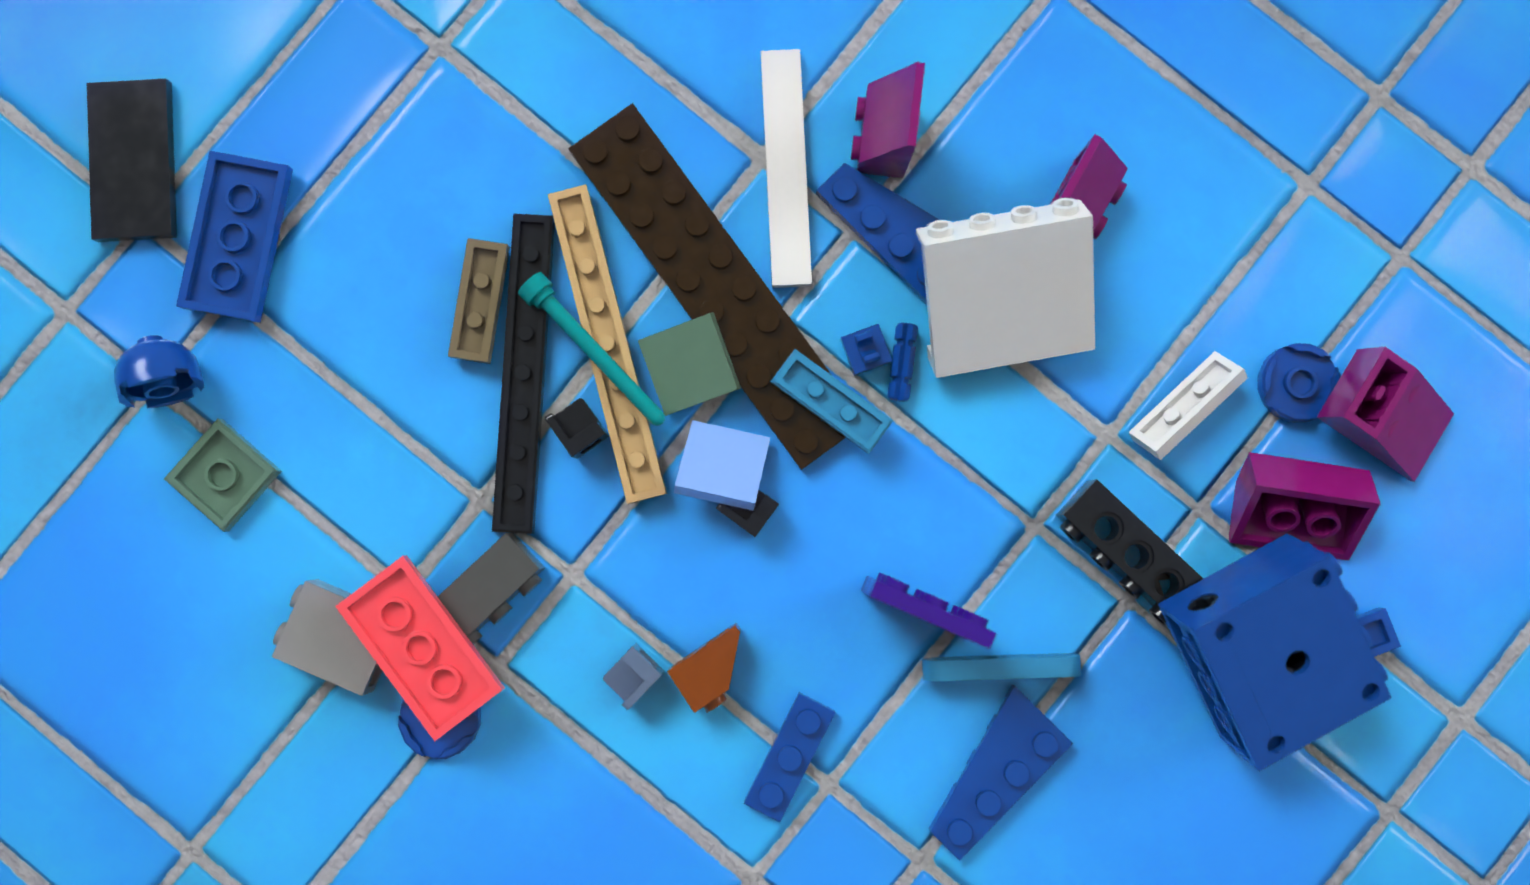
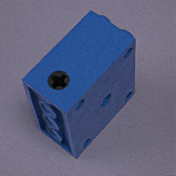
M1288 533L1158 604L1220 738L1257 771L1265 769L1391 699L1385 681L1388 680L1387 673L1372 654L1370 649L1373 645L1372 638L1357 619L1355 611L1358 610V606L1353 596L1342 584L1339 577L1342 575V568L1339 562L1331 553H1324L1313 547L1309 542H1303Z

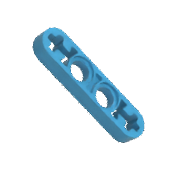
M1075 653L930 657L922 659V674L925 681L1081 676L1080 654Z

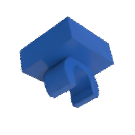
M879 324L840 338L854 376L892 362Z

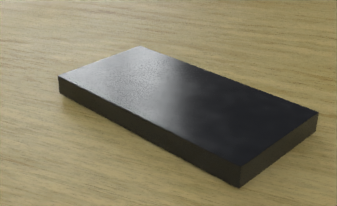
M166 78L87 83L91 239L96 242L177 238L172 83Z

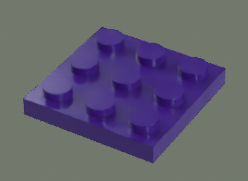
M880 572L876 579L869 576L866 577L861 591L868 596L991 649L997 633L986 628L989 622L988 619L953 605L951 612L947 611L949 602L919 589H916L912 596L907 593L910 585Z

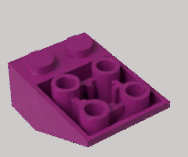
M1375 347L1356 350L1317 418L1409 481L1415 482L1454 413L1417 368L1387 347Z

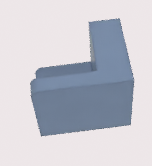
M635 643L604 675L603 680L624 700L622 706L628 711L662 676L664 670Z

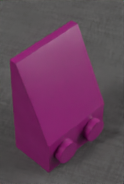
M913 63L869 83L865 97L857 98L855 121H861L862 128L861 136L853 135L850 160H858L857 170L859 172L870 175L904 178L916 148L925 63Z

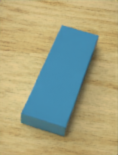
M796 349L793 350L771 380L773 385L868 454L893 422L891 418Z

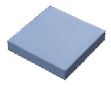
M692 420L674 486V493L754 511L770 437Z

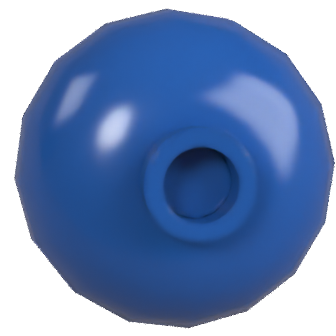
M158 335L140 338L137 344L129 347L119 357L114 369V382L119 403L127 407H134L133 400L146 401L147 408L173 405L194 397L192 389L198 387L200 391L204 388L202 373L196 356L184 345L172 340L163 339V337Z

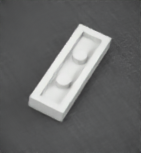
M1214 351L1129 431L1132 440L1156 458L1162 460L1248 379L1245 369Z

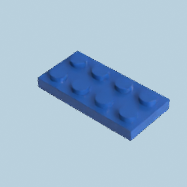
M209 151L177 299V307L261 323L293 172L290 166Z

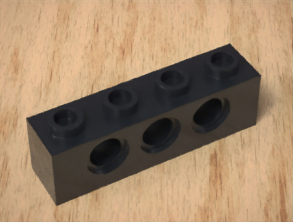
M1097 479L1087 480L1056 514L1063 522L1060 529L1074 542L1079 543L1082 540L1093 550L1089 556L1104 570L1108 571L1112 568L1122 577L1119 584L1134 598L1138 599L1142 596L1152 605L1149 612L1166 627L1168 625L1158 604L1203 579ZM1101 517H1105L1111 525L1110 534L1103 540L1096 535L1094 529L1096 521ZM1131 545H1135L1140 551V560L1134 567H1130L1125 561V552ZM1162 573H1165L1170 580L1169 589L1164 595H1160L1155 588V580Z

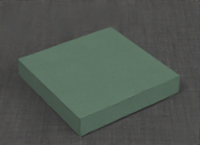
M714 312L638 340L665 416L741 389Z
M217 418L164 480L223 532H229L282 471L226 421Z

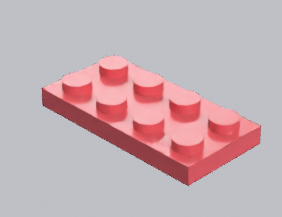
M407 555L400 557L335 606L434 741L438 740L505 689Z

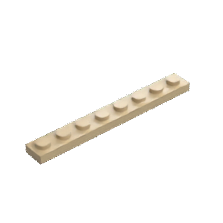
M585 184L547 194L581 326L639 386L589 189ZM590 359L627 504L667 494L648 419Z

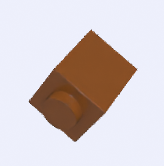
M737 623L672 665L667 671L694 713L701 708H704L706 713L727 700L723 693L729 690L741 631Z

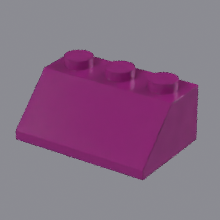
M1094 134L1075 157L1050 205L1062 198L1081 200L1093 215V238L1096 240L1108 221V218L1103 216L1108 204L1115 205L1127 186L1121 180L1128 168L1104 139Z
M1249 452L1235 484L1229 542L1262 547L1288 533L1303 542H1309L1313 547L1324 553H1331L1336 559L1349 561L1381 504L1370 470Z

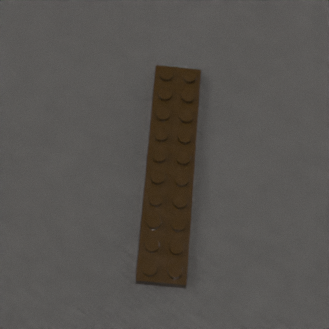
M631 103L568 148L571 155L691 320L714 312L742 390L801 470L845 439L846 437L771 383L773 377L794 349L798 350L830 375L831 373L635 105Z

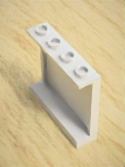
M1062 198L1054 201L1052 205L1040 207L1023 205L1015 207L1011 212L995 215L978 213L972 215L967 220L956 222L938 220L931 222L927 227L916 229V235L922 245L931 345H927V353L936 378L1095 350L1093 215L1081 200Z

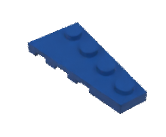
M844 163L816 190V195L927 305L922 245L916 235V229L927 227L928 224L939 219Z
M1013 684L1006 693V699L997 714H994L987 726V731L977 749L973 750L966 763L967 766L958 782L954 783L929 827L930 832L959 861L1073 744Z

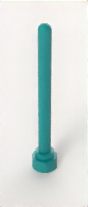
M538 272L530 277L521 286L518 295L529 306L534 305L537 309L543 308L651 424L655 426L663 424L665 415L660 408L554 297L555 292L552 289V282L542 272Z

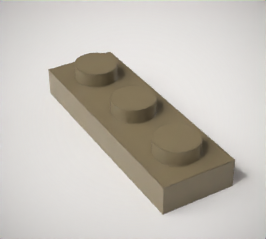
M467 239L448 357L491 364L510 251L508 244Z

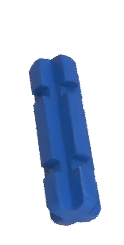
M898 323L895 329L894 340L897 341V344L893 346L890 377L893 379L889 383L887 395L888 399L904 402L910 398L911 384H908V382L912 379L916 350L913 343L917 341L918 327L915 324Z

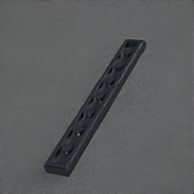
M513 214L492 532L534 534L549 315L543 308L537 309L534 305L529 306L518 295V291L530 277L538 272H542L551 281L555 222L553 216Z

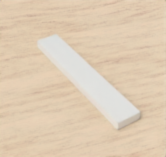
M800 49L761 51L772 288L812 286Z

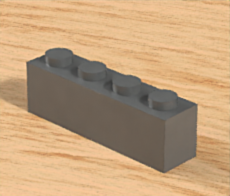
M505 533L447 587L438 598L474 645L482 637L479 630L489 620L496 624L512 609L508 602L519 592L526 596L542 581L538 574L545 567L514 533Z

